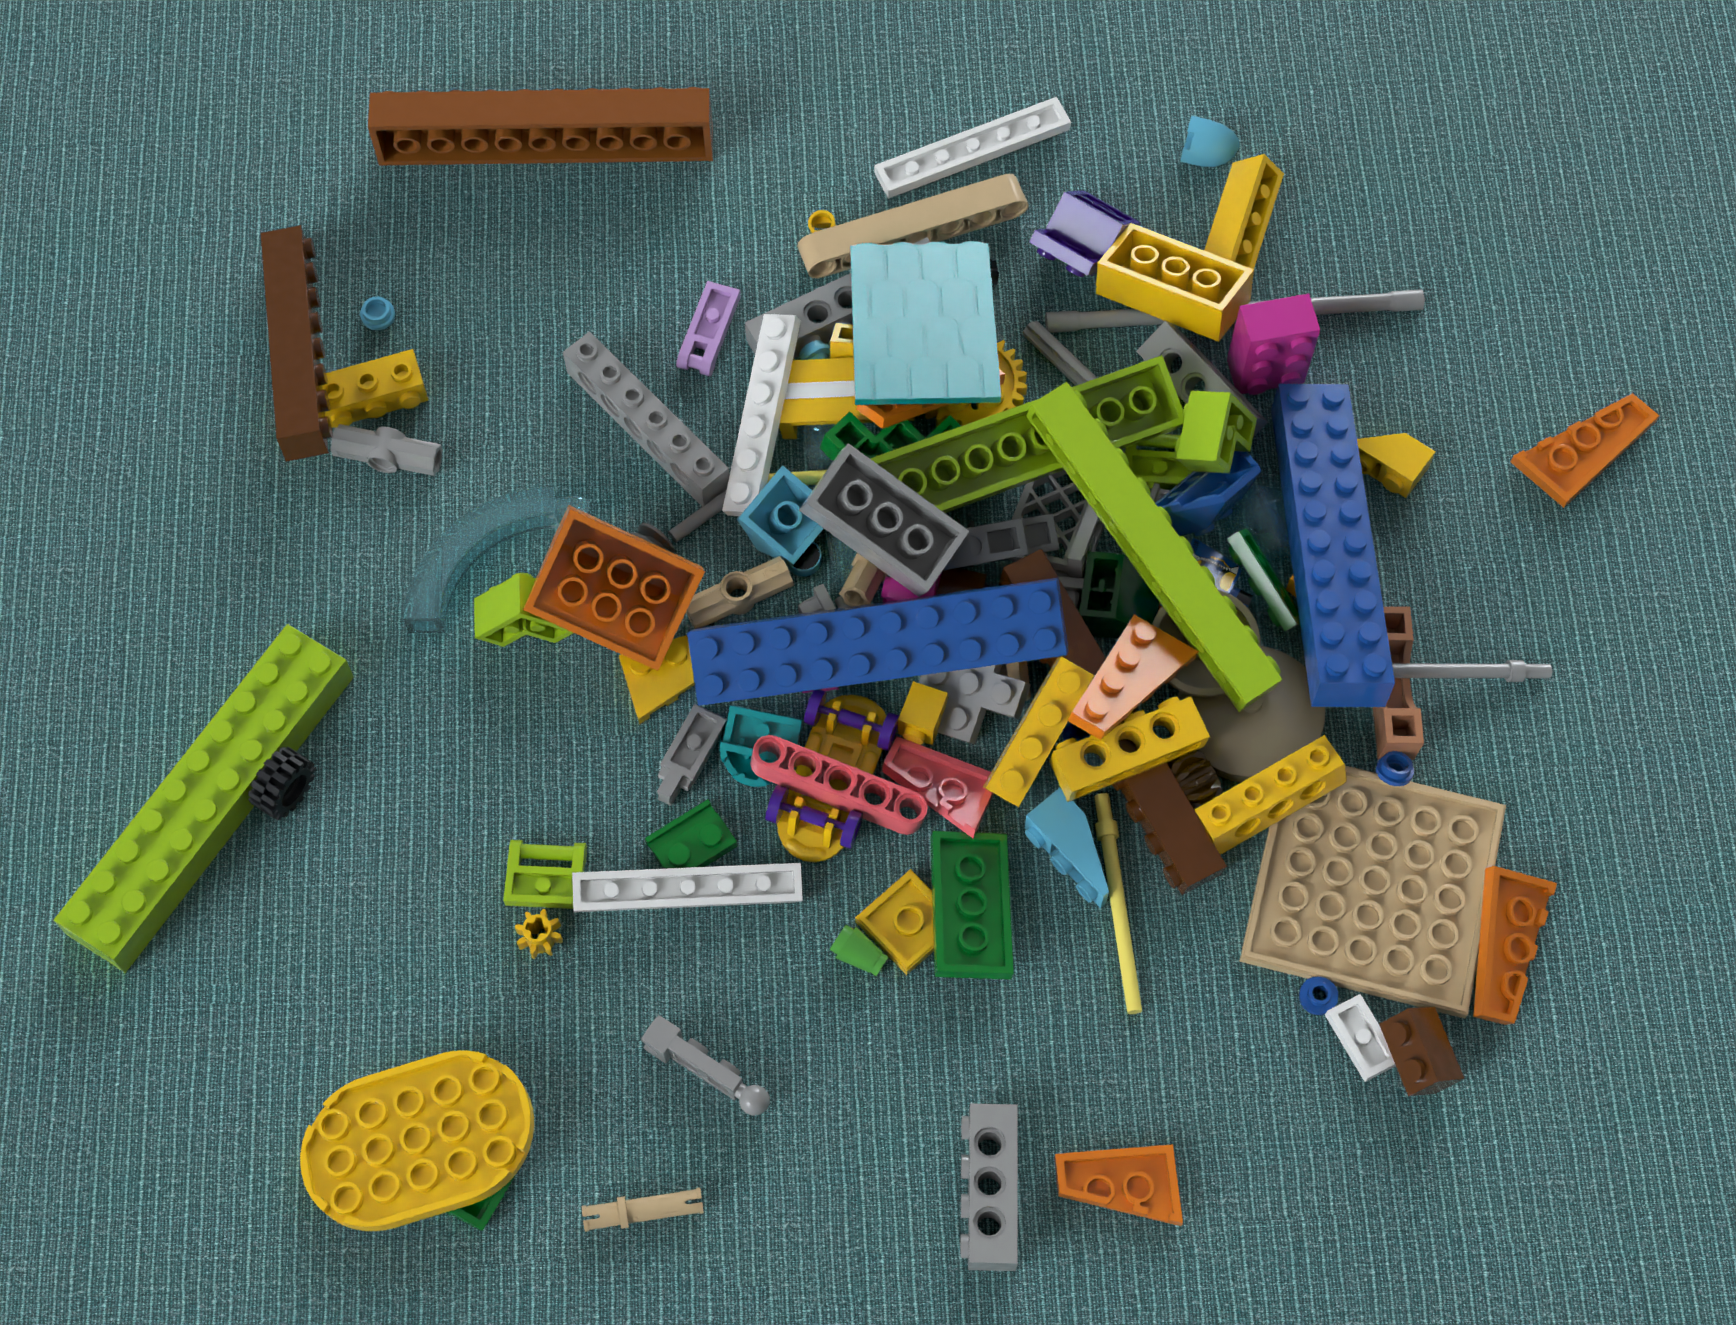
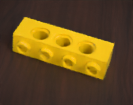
M1190 696L1183 700H1179L1178 697H1172L1160 703L1158 710L1145 714L1144 710L1132 713L1124 720L1125 723L1115 727L1101 740L1090 734V737L1078 742L1076 738H1070L1057 744L1049 763L1067 802L1203 748L1210 735L1192 697ZM1153 727H1166L1171 737L1167 739L1159 738L1154 733ZM1122 739L1131 740L1136 745L1137 751L1125 752L1120 748L1118 741ZM1095 753L1100 756L1103 764L1091 766L1085 761L1084 755Z
M1323 735L1194 809L1221 855L1346 783L1345 763L1326 736Z

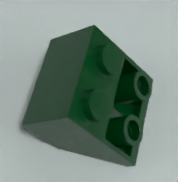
M1088 551L1079 613L1092 636L1119 639L1134 614L1152 624L1158 613L1160 602L1125 554Z

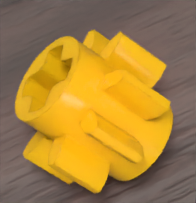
M542 909L540 914L531 915L528 911L525 912L526 920L523 925H515L516 932L524 936L517 941L519 949L522 950L529 947L532 959H535L538 953L546 952L549 956H552L551 948L554 946V943L563 942L561 934L553 932L561 926L559 919L554 918L549 921L546 909ZM540 929L545 930L546 934L540 933L538 939H533L532 934H538Z

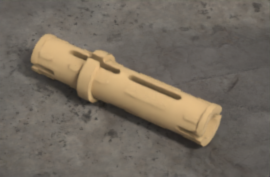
M699 1187L692 1190L625 1200V1196L617 1197V1202L589 1206L583 1205V1217L600 1215L597 1219L583 1221L585 1232L617 1225L624 1229L629 1228V1223L696 1213L702 1214L704 1213L702 1202L685 1203L689 1200L702 1199L701 1189Z

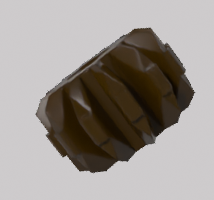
M1196 750L1167 762L1193 809L1200 807L1223 793L1216 771L1201 751Z

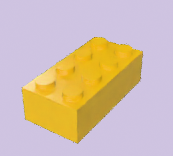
M1130 223L1097 263L1096 294L1219 342L1237 319L1239 307L1248 304L1251 300L1254 269Z

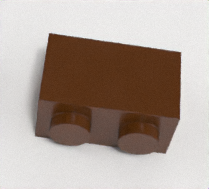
M1435 1007L1407 1008L1379 1023L1408 1097L1436 1094L1465 1079Z

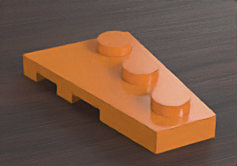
M1173 1144L1055 1154L1058 1197L1182 1226L1183 1219Z

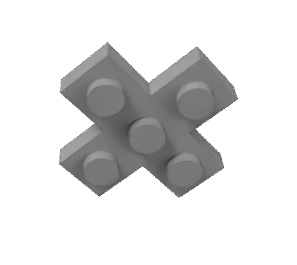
M1002 664L921 675L919 680L920 684L948 693V702L937 732L974 745L986 710L1020 719L1031 685L1025 681L999 674Z

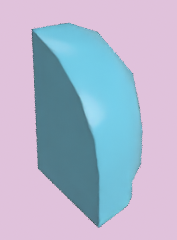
M1191 116L1180 162L1201 167H1216L1226 164L1235 157L1240 148L1239 139L1231 129L1221 123Z

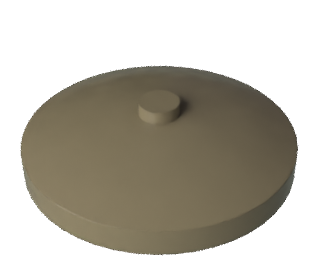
M1260 647L1266 656H1271L1276 661L1283 680L1275 689L1238 712L1226 694L1215 697H1197L1179 691V700L1192 697L1210 735L1206 745L1198 750L1204 753L1205 758L1210 761L1212 768L1219 777L1243 782L1322 736L1325 723V707H1311L1305 666L1293 657L1273 648Z

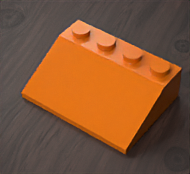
M568 505L523 610L658 671L705 571L702 566Z

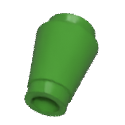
M847 924L829 949L837 955L836 959L868 973L870 972L877 976L888 959V956L883 954L857 927L853 929Z

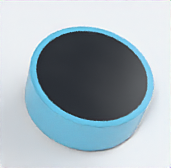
M813 541L793 566L786 564L788 569L798 576L814 574L821 566L820 547Z

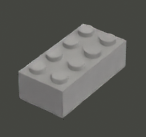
M849 443L839 452L799 509L804 515L918 597L929 591L969 533V530Z

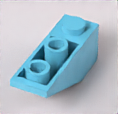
M1059 787L1026 815L1025 834L1035 847H1043L1050 854L1051 863L1062 875L1068 874L1077 883L1076 888L1086 901L1090 903L1094 901L1101 909L1107 902L1109 890L1086 815L1073 801L1067 802L1062 789Z

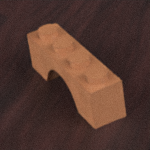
M1383 607L1392 663H1410L1414 641L1410 607ZM1394 678L1395 685L1386 707H1373L1377 759L1379 760L1388 752L1398 751L1414 760L1424 744L1421 708H1417L1414 704L1410 678Z

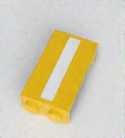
M854 358L792 361L779 424L783 439H797V427L800 425L837 424L848 412H851L861 423H874L856 410ZM915 417L908 419V421H914Z

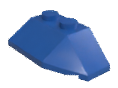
M1234 451L1230 474L1193 471L1155 504L1158 507H1163L1168 512L1172 520L1171 526L1179 536L1194 533L1196 537L1201 536L1215 528L1213 524L1215 521L1223 519L1233 512L1231 508L1244 497L1261 473V469L1250 454Z

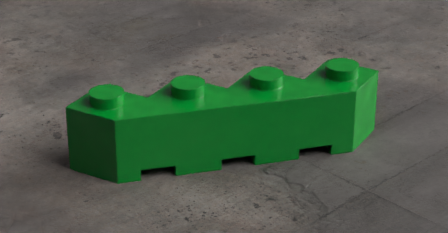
M848 412L824 435L820 449L834 461L839 452L849 443L870 459L958 428L961 425L949 415L925 438L908 420L884 428L875 436L851 412Z

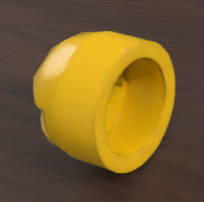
M826 210L814 212L808 220V227L811 233L821 231L815 230V227L825 229L836 226L834 216Z

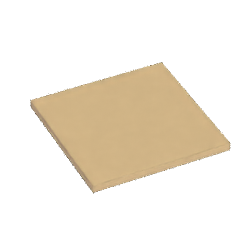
M1345 766L1346 783L1268 828L1239 961L1307 979L1324 977L1338 987L1417 1007H1435L1437 1012L1465 1019L1469 1011L1478 962L1485 868L1495 866L1506 805L1414 782L1404 786H1392L1383 782L1377 773Z

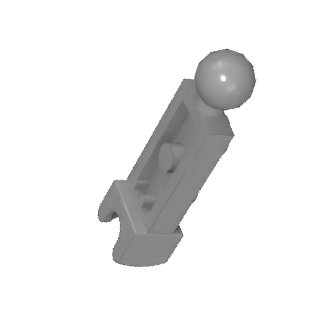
M660 1015L654 1019L641 1038V1041L645 1043L643 1048L665 1064L671 1058L734 1101L738 1098L740 1107L745 1113L755 1116L767 1110L770 1104V1096L764 1087L759 1085L746 1086L743 1084L742 1078L739 1077L741 1072L738 1068L724 1059L718 1063L707 1055L708 1049L692 1038L688 1042L683 1040L681 1029Z

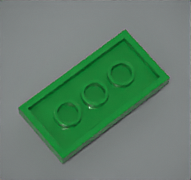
M932 831L930 841L935 977L1011 980L1014 972L1007 834L976 833L974 838H971L965 832Z

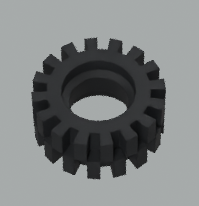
M290 747L280 748L279 752L275 751L272 754L271 760L267 759L264 762L265 767L263 770H258L256 774L258 778L252 781L251 786L253 789L249 791L248 795L250 796L249 802L277 820L287 817L289 810L293 812L297 808V802H302L305 798L303 794L309 791L311 787L309 783L314 781L315 777L313 775L316 771L315 764Z

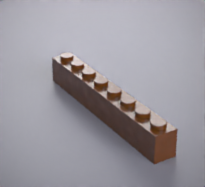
M301 225L263 232L260 234L276 439L287 462L329 453L327 438L333 437L330 419L328 416L325 417V411H330V402L326 390H323L322 385L328 384L325 366L323 363L320 364V359L325 358L321 337L318 338V333H323V326L319 312L315 311V308L321 307L318 290L316 287H313V283L318 282L315 264L311 262L312 258H316V252L312 238L305 237Z

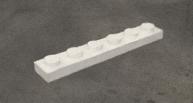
M1054 97L874 165V173L889 199L1070 130L1071 121L1058 98Z
M764 314L722 509L727 516H740L767 484L801 320L796 315Z
M801 863L572 873L574 912L793 903L803 901Z

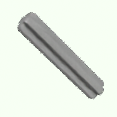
M1038 321L1030 322L1023 330L1024 337L1075 386L1097 378Z

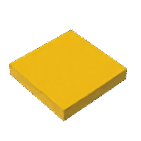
M911 869L855 917V922L906 975L934 951L932 890Z

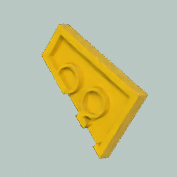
M687 635L672 640L658 671L622 654L619 655L639 725L649 719L650 714L664 705L669 706L678 700L680 694L695 685Z

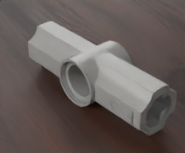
M339 424L334 429L333 437L331 438V453L333 456L367 462L373 469L384 473H395L397 469L435 476L439 472L442 462L443 449L441 444L407 438L401 431L390 427H379L376 431Z

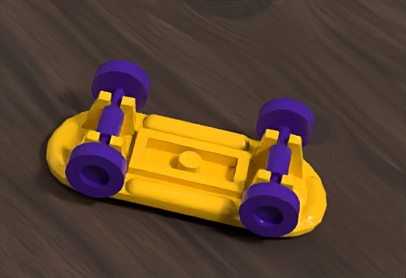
M821 689L813 690L804 716V723L813 726L805 748L873 775L883 749L889 751L893 744L900 715L889 712L886 716L884 710L875 701L858 695H841L825 704L827 692ZM803 765L797 766L795 770L798 775L803 777L813 774L810 768ZM839 779L829 782L831 787L838 791L848 788L846 783ZM780 785L775 787L771 795L765 816L766 821L777 824L778 836L783 847L792 856L807 862L826 861L837 855L844 847L852 849L863 819V813L851 810L848 813Z

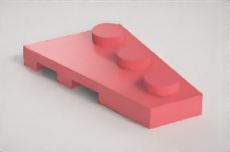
M898 736L883 763L882 772L899 785L922 795L929 807L971 838H974L994 794L983 788L991 774L990 771Z

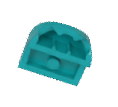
M730 705L724 738L720 743L721 760L736 781L753 787L770 785L772 782L760 778L751 768L750 762L754 744L762 736L773 735L799 745L804 720ZM766 751L759 754L760 758L768 763L778 760L777 756L772 752Z

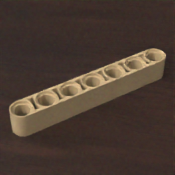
M1004 174L811 233L803 237L798 242L797 247L811 278H822L851 269L850 245L860 243L891 245L898 242L913 244L926 237L930 242H939L1019 217L1028 209L1029 205L1014 174Z

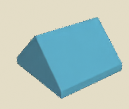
M783 465L737 519L758 551L773 558L780 556L790 566L796 563L824 529L799 511L812 490Z

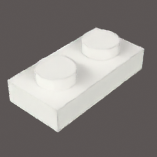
M1361 994L1326 1012L1327 1020L1364 1082L1396 1066L1382 1030Z

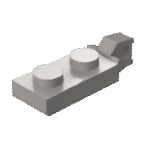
M697 704L693 705L660 763L661 769L658 778L663 781L657 790L659 801L671 806L680 793L681 788L689 791L692 784L694 785L726 728L727 718Z

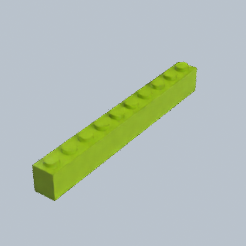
M1065 382L1033 402L1026 417L1192 648L1199 651L1197 655L1238 712L1275 689L1283 680L1280 676L1281 671L1278 664L1271 656H1266L1260 649L1255 632L1249 626H1244L1236 615V607L1231 599L1225 595L1222 596L1214 585L1215 579L1210 570L1205 566H1200L1193 556V548L1184 536L1179 537L1171 526L1172 520L1168 512L1163 507H1158L1150 497L1151 492L1147 483L1141 477H1136L1131 471L1127 456L1120 448H1115L1110 442L1104 424L1099 419H1094L1089 413L1083 395L1078 390H1073L1068 382Z

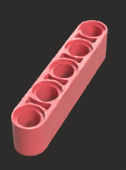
M762 736L754 744L750 764L753 772L762 779L789 788L792 791L850 813L851 810L863 813V819L900 834L908 835L915 833L919 830L925 819L928 809L927 802L922 795L913 790L777 736ZM766 751L772 752L777 756L778 760L768 763L763 761L759 754ZM800 765L807 766L813 774L803 777L798 775L794 768ZM839 779L845 782L848 788L838 791L833 789L829 782ZM868 793L877 794L883 803L879 805L870 804L866 801L864 795ZM910 807L915 810L917 817L914 819L905 818L899 809Z

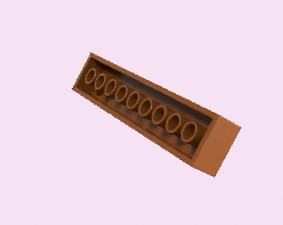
M656 87L653 89L620 88L601 90L596 88L585 90L557 88L552 90L520 89L517 91L488 89L485 91L452 90L450 92L420 90L417 92L384 91L370 93L368 130L379 166L713 161V121L709 88L666 89Z

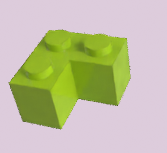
M1190 391L1189 401L1183 409L1184 424L1181 437L1177 439L1175 446L1176 459L1189 471L1230 474L1234 451L1250 452L1257 418L1231 392Z
M516 573L508 580L489 588L488 591L474 598L475 639L505 647L525 635L556 643L570 636L573 632L523 610L536 580L531 574Z

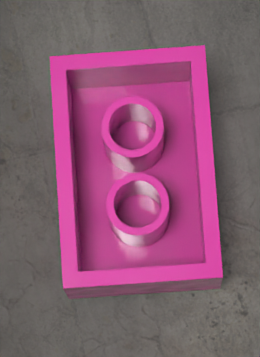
M1309 293L1246 304L1239 307L1227 362L1234 386L1241 394L1258 395L1268 389L1277 388L1278 384H1302L1305 382L1320 333V327Z

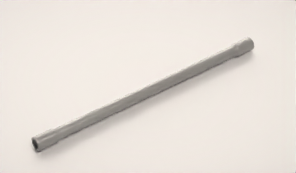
M1422 289L1391 291L1381 294L1311 298L1316 315L1386 310L1392 312L1423 310L1425 303ZM1251 301V302H1249L1248 304L1258 303V302H1263V301ZM1136 309L1045 313V326L1050 333L1073 332L1080 329L1159 325L1164 322V320Z

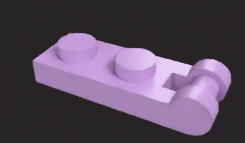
M707 281L679 351L676 363L677 368L688 370L690 367L699 370V373L702 375H712L717 356L740 300L739 289ZM695 348L705 350L703 357L693 354Z

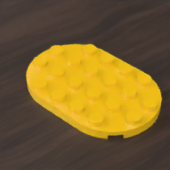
M449 1051L374 1073L344 1085L322 1104L324 1108L318 1114L312 1126L308 1125L302 1141L300 1152L301 1174L306 1190L315 1204L337 1223L355 1230L383 1231L456 1210L492 1196L502 1189L521 1168L533 1139L534 1112L532 1103L524 1085L509 1067L488 1057L486 1054L475 1051Z

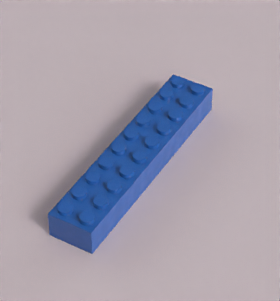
M1278 384L1271 414L1311 707H1386L1395 685L1349 385Z
M1058 578L697 628L687 632L698 706L1066 656L1069 652Z

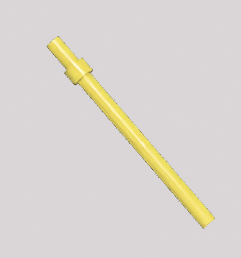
M1100 793L1094 796L1098 822L1095 824L1097 840L1101 841L1127 1014H1137L1142 1012V1005L1116 839L1119 838L1117 821L1113 820L1109 794Z

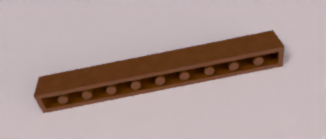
M1040 549L1003 567L999 586L1052 578L1059 579L1043 550ZM1059 579L1069 649L1068 654L1062 657L1093 674L1095 677L1106 658ZM1057 657L1040 659L1043 664L1048 663L1050 668H1052ZM1122 739L1118 741L1120 748L1125 752L1137 751L1136 745L1131 740ZM1094 753V755L1098 759H1100V756ZM1167 763L1112 784L1116 791L1121 790L1128 802L1125 805L1129 816L1135 823L1140 822L1147 834L1144 836L1146 845L1154 856L1159 855L1165 865V868H1163L1164 876L1172 888L1177 887L1181 895H1184L1223 873L1227 865Z

